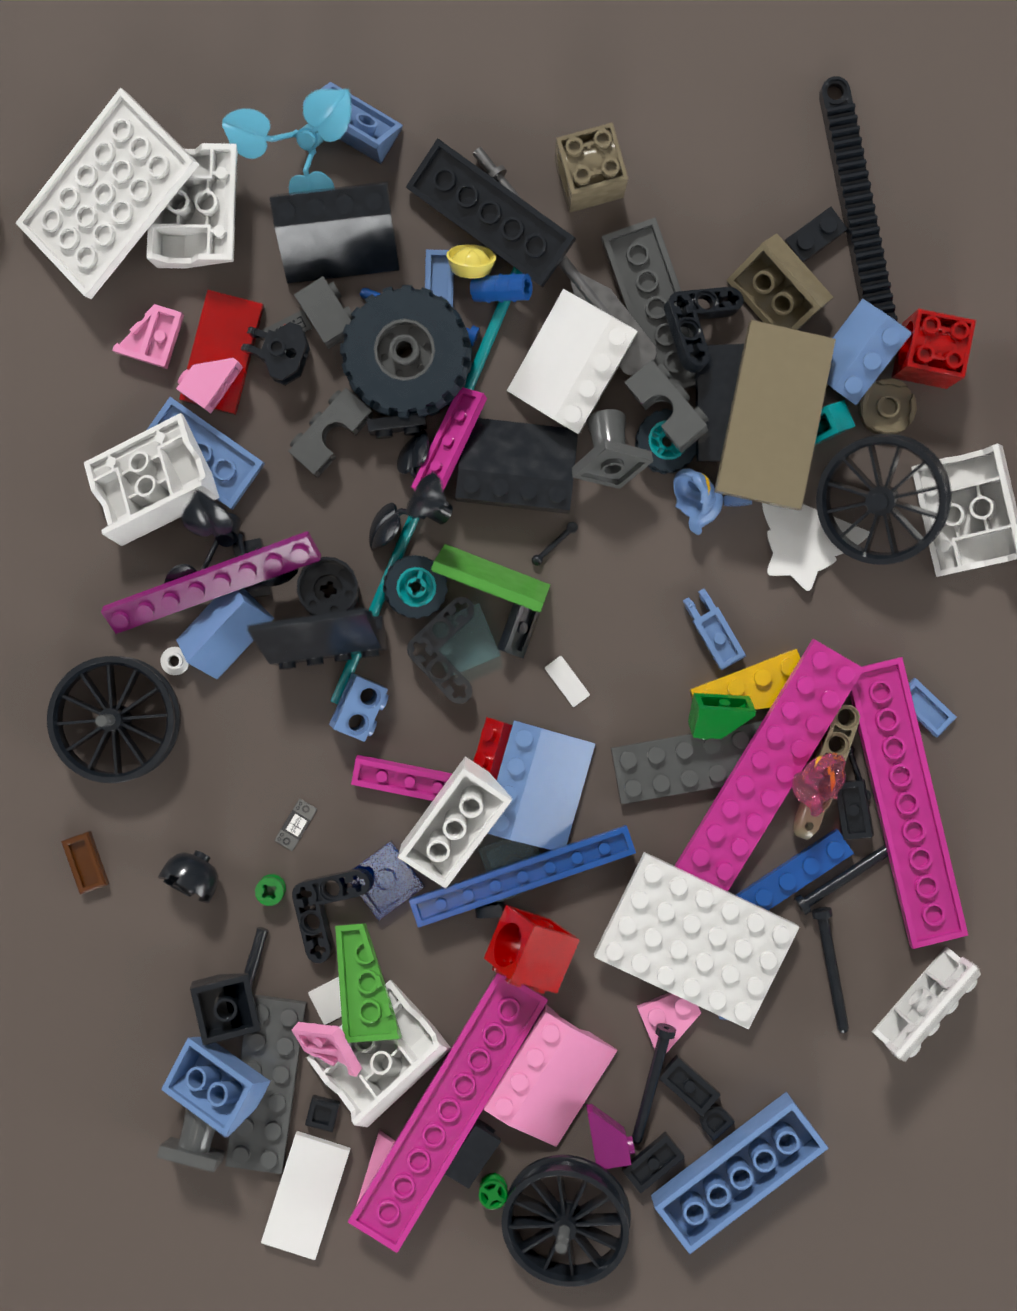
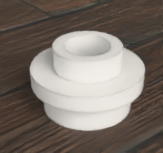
M170 647L161 656V666L170 675H180L189 667L180 647ZM172 656H177L179 659V663L175 667L170 663Z

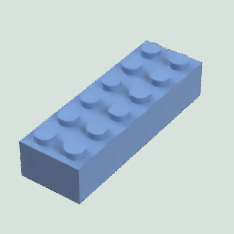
M786 1091L651 1194L654 1208L688 1253L691 1254L821 1155L828 1147Z

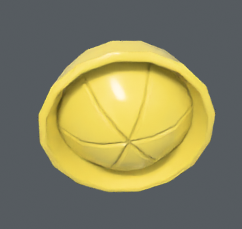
M464 244L451 248L447 252V260L451 271L455 275L476 279L489 275L496 261V254L484 246Z

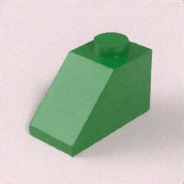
M694 693L688 724L693 738L702 740L722 739L754 718L756 710L750 696Z

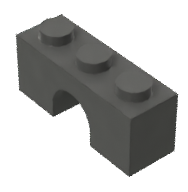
M650 360L625 381V385L645 410L654 403L661 401L667 402L673 407L672 416L661 427L676 448L683 453L708 432L706 422L709 419L699 407L695 409L691 407L687 402L690 397L680 385L675 388L669 381L672 376L663 364L657 366L653 360Z
M346 387L342 392L340 390L336 391L329 399L328 403L330 405L323 413L320 411L316 413L309 422L310 428L304 434L299 433L290 443L292 448L288 452L317 478L336 458L334 453L326 446L328 432L336 427H344L356 436L367 424V419H371L374 416L372 410Z

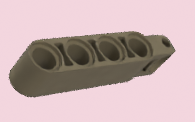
M843 704L815 749L800 793L801 801L793 822L794 834L799 838L808 840L819 830L825 811L832 802L860 721L859 712L852 705ZM843 709L849 713V720L844 725L838 721V714ZM837 736L840 740V747L832 752L828 744L832 737ZM825 755L832 764L836 781L833 791H831L830 777L821 778L819 774L820 767L826 764L821 758L815 766L816 759L819 756ZM819 790L822 795L821 801L817 805H812L810 803V795L814 791Z

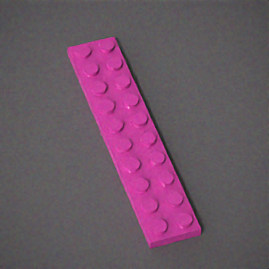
M815 639L811 640L676 862L675 867L726 891L730 889L864 668Z
M898 657L861 666L864 670L852 688L850 697L852 706L858 710L860 715L858 731L909 945L911 948L916 949L968 936L903 658Z
M498 973L495 974L348 1219L349 1224L398 1253L548 1001L547 997L531 990L525 984L519 988L505 981L506 976Z

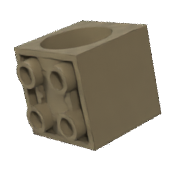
M613 122L556 138L554 160L569 213L624 198L628 175Z

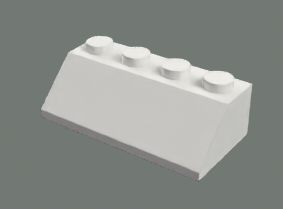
M464 757L402 842L398 858L444 888H447L512 801L511 796L487 770Z

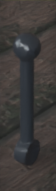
M569 522L566 530L539 555H534L531 560L533 565H541L543 558L570 533H575L578 530L577 523Z
M851 745L848 757L856 779L859 780L862 779L853 754L855 749ZM867 790L868 800H870L872 796L869 790Z

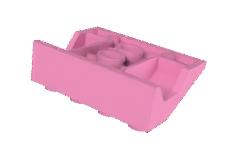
M546 1004L486 1103L484 1110L508 1126L557 1147L613 1059L617 1049L589 1031L581 1030L572 1025Z

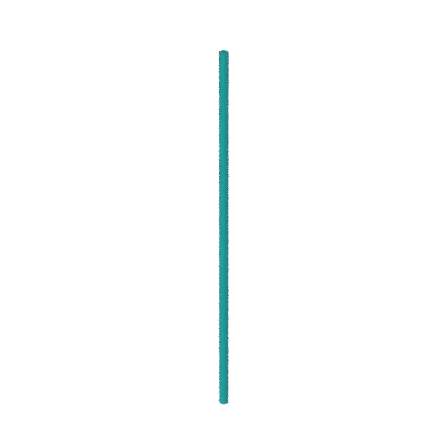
M514 266L510 273L523 274ZM511 301L498 302L472 363L471 371L466 378L464 388L474 390ZM407 517L369 610L372 611L373 617L379 616L385 601V593L383 591L384 576L387 574L388 568L395 561L403 558L419 518ZM362 654L351 655L352 660L346 662L330 700L331 702L339 703L351 673L355 672Z

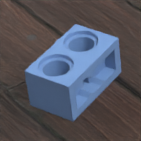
M351 673L329 725L334 730L365 742L367 736H372L377 725L375 718L378 711L383 710L389 697L386 694L388 689L381 684ZM366 688H372V698L369 701L362 702L360 699L361 692ZM353 715H361L360 725L355 728L349 727V719Z

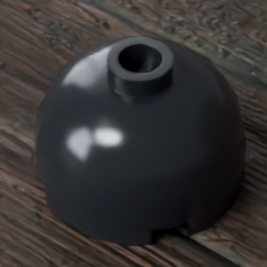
M195 850L194 854L185 852L176 854L168 860L158 875L159 879H164L163 882L189 897L197 894L200 896L198 901L207 904L210 902L218 885L216 869L208 863L211 858Z

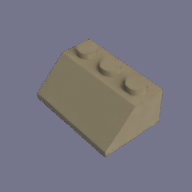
M777 233L765 240L726 280L732 287L741 292L744 301L763 323L799 330L834 298Z

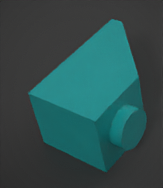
M845 400L822 408L815 445L856 426Z

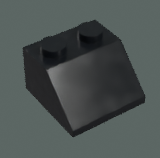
M248 973L219 974L192 981L190 992L203 1045L261 1031Z

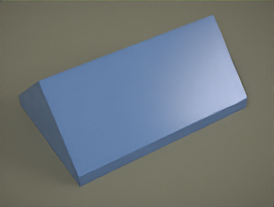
M329 82L321 89L338 90L342 88ZM350 94L351 117L348 128L340 140L381 164L401 132L403 125Z
M242 588L213 599L176 641L188 664L215 679H219L254 641L248 632L247 625L272 622L275 618Z

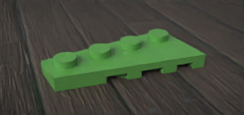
M366 923L335 926L342 1030L345 1033L347 1042L402 1038Z

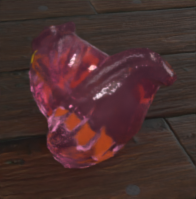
M828 753L818 756L808 763L804 771L796 773L792 779L794 795L798 801L810 808L811 815L817 817L824 811L823 802L830 798H838V792L844 785L846 779L844 767L846 762L842 755Z

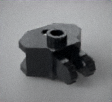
M289 322L276 331L268 330V332L254 327L248 328L247 333L255 339L263 340L264 344L262 349L251 344H243L241 350L260 358L266 363L269 374L275 382L286 386L301 377L311 349L306 334L300 325Z

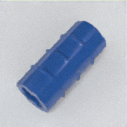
M489 274L482 278H473L470 282V293L474 302H516L519 300H529L532 296L533 285L529 274Z

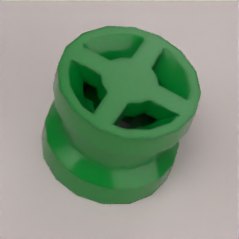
M268 874L256 885L255 896L261 904L273 906L279 903L285 895L286 883L279 875Z
M489 1173L480 1181L479 1200L487 1209L494 1210L502 1207L507 1199V1182L500 1174Z

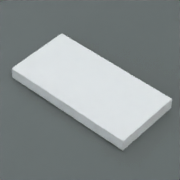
M296 1132L262 1237V1244L312 1260L316 1259L351 1148L306 1133Z

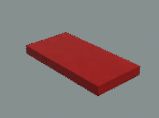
M207 290L187 369L190 370L192 365L229 358L236 359L243 368L214 408V410L236 415L251 355L243 352L241 347L243 344L254 346L256 339L251 337L247 331L249 327L259 328L264 305L251 300ZM182 393L180 394L179 400L198 405Z

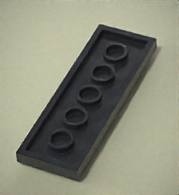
M438 138L406 186L408 190L523 274H529L531 279L541 287H544L576 240L566 230Z

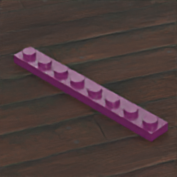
M306 531L104 605L101 613L115 634L320 561L321 553L310 533Z

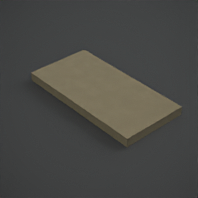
M755 320L749 322L715 493L797 511L802 509L836 339Z

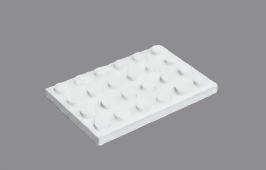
M120 88L16 221V224L85 297L92 299L199 164L125 90Z
M644 852L594 952V957L749 1029L800 927L781 916Z

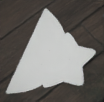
M762 503L766 521L771 529L767 531V535L773 551L767 573L770 576L791 575L806 591H810L818 571L832 565L837 560L835 556L841 555L843 552L825 534L816 509L803 504L802 509L797 511ZM834 517L842 532L852 525ZM856 526L846 536L852 542L859 545L868 537L869 531Z

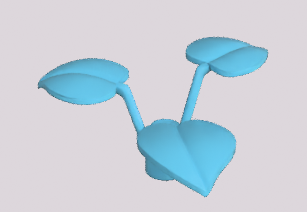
M320 89L312 92L307 96L303 105V114L308 123L300 130H294L293 132L269 136L270 122L268 118L254 109H238L230 112L223 118L222 126L230 144L237 145L238 154L249 159L262 156L267 150V141L274 142L295 137L298 145L303 150L308 151L309 154L303 168L304 175H295L291 178L289 193L335 188L334 183L326 174L319 171L309 174V168L316 154V147L324 140L328 142L336 141L345 134L351 117L349 89Z

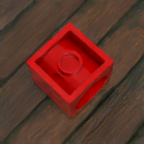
M923 309L916 310L902 323V326L912 332V334L896 353L891 378L948 389L965 378L976 320Z
M506 905L484 959L493 965L492 970L506 976L505 981L513 986L521 988L525 984L531 990L544 994L545 991L558 993L580 939L550 918Z

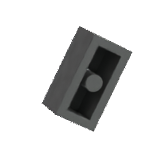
M321 277L294 294L328 349L344 340L345 336L342 333L345 325L350 324L353 319L351 316L352 311L349 306L343 308L338 301L342 295L334 282L328 284L325 278Z

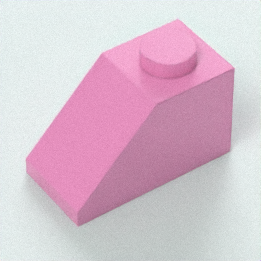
M234 358L192 365L190 370L186 369L178 379L179 385L176 389L211 414L243 366Z

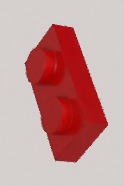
M486 717L473 762L487 770L497 780L512 725Z

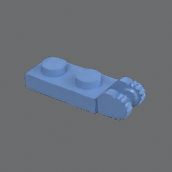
M703 588L698 591L699 598L709 612L700 616L694 602L689 597L684 599L683 603L718 668L723 670L746 657V654L719 607L714 605L712 599Z

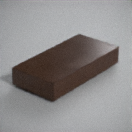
M91 831L61 841L80 895L109 884Z

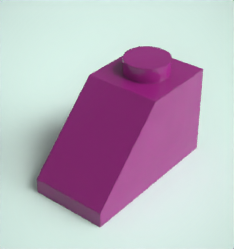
M587 1104L596 1163L605 1169L631 1165L630 1155L635 1154L632 1136L627 1137L624 1126L593 1104Z

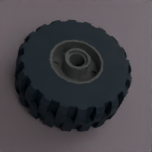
M402 285L401 289H393L392 286L382 289V294L376 297L372 294L364 299L366 304L361 308H355L351 314L353 319L350 324H346L342 334L345 338L344 342L340 345L344 374L348 378L349 385L361 400L382 415L398 416L399 418H409V414H418L419 417L436 415L440 412V409L446 405L449 406L462 387H465L466 378L471 371L472 347L465 324L457 310H454L450 303L442 296L434 295L432 290L423 287L421 290L414 289L412 285ZM405 350H413L411 356L401 358Z

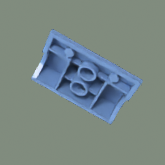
M514 720L496 780L511 796L512 801L487 834L549 850L567 845L595 743Z

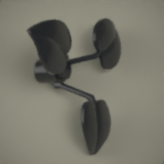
M422 430L418 435H414L404 445L397 460L398 471L402 474H407L410 471V475L414 479L417 476L416 468L423 465L429 450V439L425 430ZM430 473L419 481L412 498L408 502L407 509L399 508L397 510L396 504L389 503L379 510L373 519L369 532V544L372 551L385 546L395 537L400 526V516L403 514L413 519L421 518L424 520L428 517L441 525L449 520L453 507L444 496L442 482L437 474Z
M196 490L184 509L182 515L183 524L189 531L198 536L205 537L211 534L215 536L214 543L200 570L208 568L218 545L230 547L238 542L241 555L246 554L243 543L244 535L239 533L241 526L240 518L235 514L228 513L213 499ZM189 564L177 565L167 573L164 583L195 573L197 570ZM299 568L256 584L268 587L284 584L296 576Z

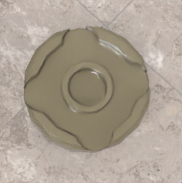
M893 378L880 379L874 382L858 404L859 417L863 425L874 434H897L905 430L913 422L917 411L914 394L911 393L904 382Z

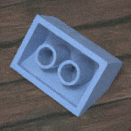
M862 299L833 337L836 341L827 384L857 405L912 332Z
M189 1037L161 1090L223 1136L228 1137L258 1107L271 1081L216 1042L203 1045L201 1037Z

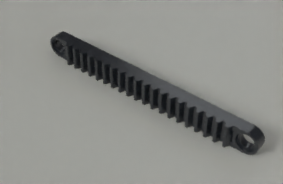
M833 76L824 82L819 92V100L843 221L848 228L846 237L859 302L864 299L897 321L898 317L895 315L896 307L893 304V293L890 291L891 282L888 281L889 271L886 270L887 261L884 259L885 251L881 245L882 237L879 235L880 226L877 225L876 206L873 203V193L870 190L871 182L868 180L869 171L866 170L867 161L864 159V148L861 145L862 137L859 135L860 126L857 125L856 105L853 103L849 83L842 77ZM832 86L838 87L842 92V97L838 100L831 99L827 94V89Z

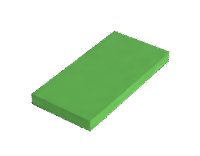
M444 544L431 568L433 572L536 612L541 611L550 587L548 583Z

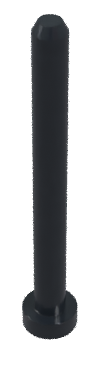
M886 844L805 897L801 895L795 897L794 900L803 914L807 915L810 913L812 905L888 857Z
M820 907L811 911L812 917L818 920L837 1029L840 1033L848 1032L849 1025L829 918L833 916L832 909L830 907Z
M659 1023L656 1026L655 1033L658 1035V1040L632 1134L634 1144H640L643 1141L669 1040L675 1038L676 1029L669 1024Z

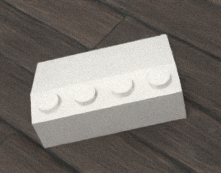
M202 143L196 149H184L199 166L148 228L147 259L157 268L184 269L234 262L237 145Z
M563 289L507 391L553 420L580 434L638 331Z
M181 413L84 462L91 492L101 503L108 526L101 530L102 534L121 546L182 517L185 507L196 490L201 491L213 500L219 498L212 472L184 415Z
M995 444L975 452L939 459L945 467L950 480L952 502L945 526L929 545L936 577L1017 560V506L1003 446ZM918 465L912 466L911 469L914 470ZM926 465L913 475L916 490L937 486L931 471ZM938 490L917 494L920 508L937 513ZM922 515L927 534L935 519Z
M945 947L872 1032L886 1044L894 1055L906 1062L909 1057L912 1058L919 1052L921 1043L926 1037L933 1035L938 1030L939 1022L946 1014H951L957 1008L959 999L965 993L974 989L977 979L981 975L978 967L967 959L960 958L948 947Z
M389 980L385 985L402 1038L348 1043L362 1067L356 1077L349 1075L346 1065L340 1062L332 1066L318 1057L312 1055L307 1057L325 1085L337 1093L349 1109L351 1121L355 1126L369 1127L451 1050V1047L434 1025L392 980Z

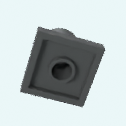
M615 409L600 410L590 415L586 421L594 448L572 467L573 478L620 489L653 462L652 451L626 445V415L623 412Z
M186 1108L180 1139L170 1137L160 1145L156 1158L214 1172L222 1164L226 1151L211 1147L216 1130Z

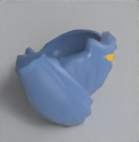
M690 468L682 469L674 477L675 507L690 517V530L696 535H700L702 527L713 522L719 515L724 499L721 494L714 492L715 488L706 475Z

